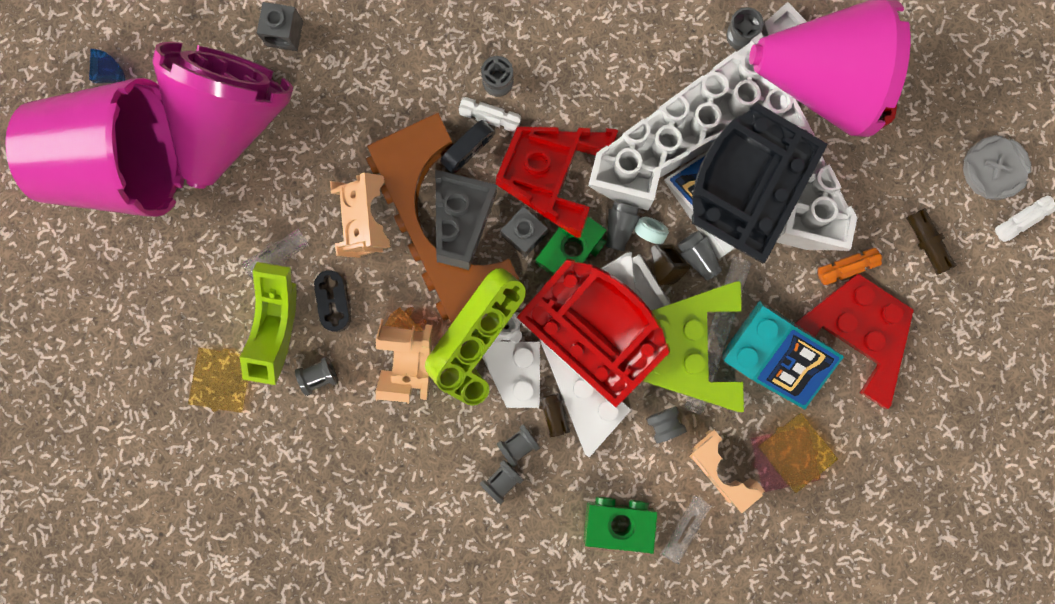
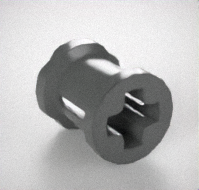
M327 356L322 358L320 363L311 367L295 369L297 382L305 396L311 395L313 390L329 383L331 385L338 384L337 374L331 360Z
M524 424L519 427L520 431L505 442L499 441L496 443L513 468L518 465L517 461L530 451L540 449V446Z
M505 460L500 462L501 467L487 481L482 480L480 482L482 488L500 505L504 502L503 497L517 483L521 484L524 481Z

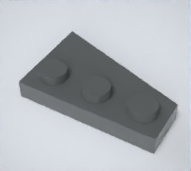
M435 170L437 262L469 270L497 194V185Z

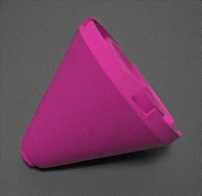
M868 0L760 38L758 43L753 44L751 48L749 63L754 66V71L846 134L870 137L886 124L885 121L879 120L885 107L895 108L901 95L910 57V24L899 19L897 11L903 12L904 10L903 5L899 1Z
M162 42L156 45L152 62L180 174L189 186L204 189L206 186L213 185L289 104L293 86L285 78H282L279 85L271 80L274 71L239 56L197 45L196 51L182 52L181 42Z

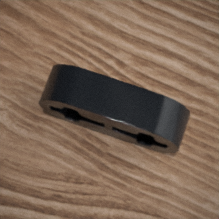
M480 120L442 156L440 163L451 174L456 173L493 138L495 131L484 120Z
M332 270L323 271L314 281L319 320L325 329L331 332H341L349 327L351 322L346 283L339 273ZM328 277L338 282V286L333 288L334 299H330L329 291L322 289V285L327 283ZM331 304H335L338 313L344 314V318L339 320L338 326L327 320V316H331L333 313Z

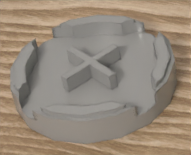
M995 135L980 140L969 149L964 158L963 172L967 184L976 194L986 199L1002 200L1016 195L1025 188L1028 182V174L1031 173V162L1026 150L1013 139L1008 140L1002 138L1004 136Z

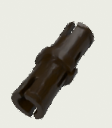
M926 208L906 217L920 242L917 244L919 249L925 251L936 275L957 266L943 242V239H945L943 233L939 234Z

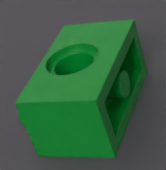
M590 217L586 221L581 238H577L559 227L536 258L535 264L553 276L567 259L584 263L590 254L596 257L607 242L603 239L607 229ZM572 241L577 242L582 248V253L577 257L567 255L564 250L565 244Z
M599 496L596 497L595 502L587 501L583 541L585 546L654 554L657 511L649 508V502L629 500V506L615 504L616 499ZM618 515H625L629 519L628 527L622 532H616L611 527L612 520Z

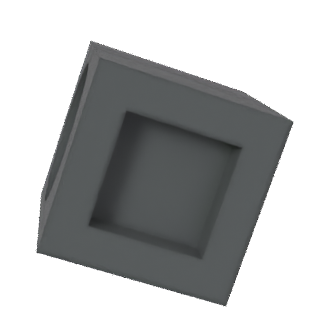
M263 2L257 28L258 36L267 47L298 51L303 20L296 8Z
M523 206L501 229V236L526 258L547 235L548 228Z

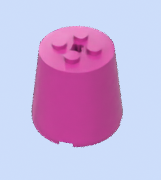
M135 78L26 102L15 110L7 127L5 146L10 172L21 191L36 202L157 217L166 214L174 207L176 201L173 197L176 189L183 188L185 179L180 174L159 86L152 80Z

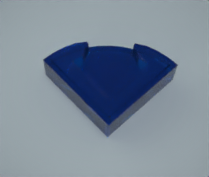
M90 49V81L93 83H116L126 80L123 69L112 56L98 49Z

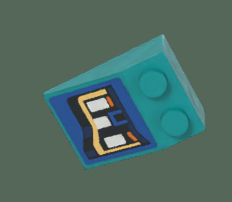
M760 300L722 353L724 362L751 380L804 410L844 358L842 354Z

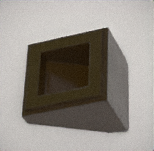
M653 245L651 247L656 280L659 285L675 284L689 271V265L673 245Z

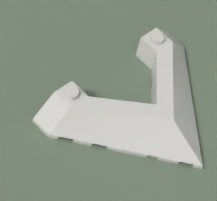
M760 33L739 51H735L713 67L709 73L704 76L702 75L661 105L653 114L628 129L612 144L598 151L588 186L615 202L649 210L654 201L660 177L709 150L718 135L732 120L751 111L749 108L757 103L812 135L814 133L797 100L754 71V66L750 65V51L753 44H757L760 38L763 37L762 33ZM823 156L819 160L783 228L777 243L805 250L849 251L852 247L857 216L852 206L848 207L840 191L842 187L830 164H826Z

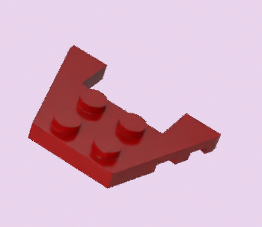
M517 127L496 175V185L573 236L581 238L589 216L590 207L559 198L560 192L576 151L596 156L598 151L616 141L618 130L606 128V132H590V128H578L577 132L559 131V127Z
M856 274L823 299L817 306L800 317L795 324L815 337L820 329L823 328L875 362L877 366L860 393L883 409L890 408L914 310L860 274Z

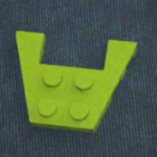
M741 281L732 282L651 310L661 325L666 344H669L670 353L642 382L696 398L731 411L744 412L743 382H709L707 312H741Z

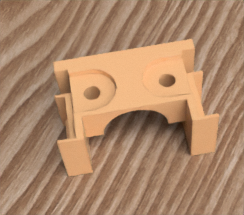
M364 172L356 175L357 181L340 183L330 181L331 194L340 195L344 237L343 242L335 243L336 256L361 258L363 255L375 252L383 253V248L390 247V240L383 232V225L378 224L371 214V202L375 197L380 196V188L384 184V176Z
M381 319L376 336V349L394 351L392 371L381 370L376 388V401L388 400L407 402L409 404L413 388L421 389L420 399L427 400L430 376L426 372L425 362L432 349L433 325L426 324L425 330L418 332L415 331V326H413L412 330L383 326V319Z
M715 429L709 430L705 433L707 436L692 448L693 452L689 457L696 462L724 496L726 502L729 504L732 502L740 513H743L763 496L762 493L765 490L758 481L751 478L744 483H740L737 480L731 483L721 482L717 475V466L722 459L718 454V443L723 439Z

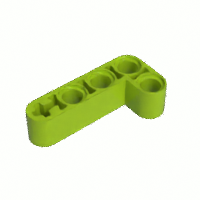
M503 268L495 269L485 277L425 362L426 372L437 387L467 405H478L487 398L490 389L489 385L475 369V366L525 298L526 290L524 285Z

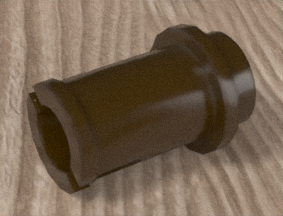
M559 393L540 398L541 405L539 409L544 411L549 436L557 437L564 435V432L565 434L569 433L570 429L568 428L562 407L564 399H560Z

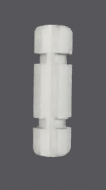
M463 97L459 106L460 115L468 118L474 116L477 121L484 120L487 124L499 128L502 125L505 130L515 132L521 123V116L511 111L505 113V109L483 102L477 104L476 100L468 97Z
M1051 196L1040 198L1033 205L1026 207L1009 218L1008 221L998 225L995 228L996 235L1003 242L1013 239L1020 232H1024L1044 219L1046 215L1048 216L1055 212L1054 199Z

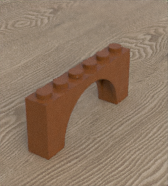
M436 113L367 145L371 156L367 157L366 160L373 174L384 176L385 185L380 188L388 205L394 202L399 212L394 215V219L401 233L406 231L409 233L412 243L407 246L415 262L421 260L427 271L421 275L430 292L436 290L441 300L435 304L443 321L450 319L451 323H453L491 271L503 268L519 280L510 259L488 265L471 264L469 270L437 262L436 248L426 238L418 214L419 192L425 176L431 167L453 146L439 113Z

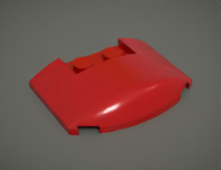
M567 259L516 317L614 407H617L670 353L669 344H666L663 330L657 318L631 288L615 276L596 266L575 262L572 259Z

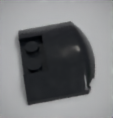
M757 103L749 108L751 111L732 120L718 135L706 153L693 189L692 224L763 264L767 261L828 144Z

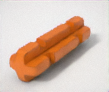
M877 248L865 250L862 252L863 255L857 253L835 261L834 266L827 264L819 267L818 278L823 285L834 283L838 277L842 280L866 271L865 267L872 269L882 264V255Z

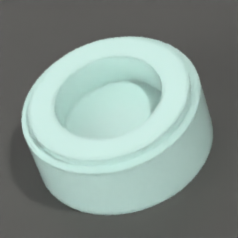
M650 217L639 218L634 228L637 235L654 244H663L669 234L668 228L663 223Z

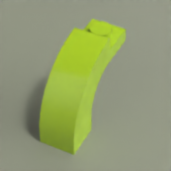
M257 262L253 269L256 301L254 321L248 341L240 355L243 380L276 385L288 353L296 312L297 287L296 283L291 281L290 267Z

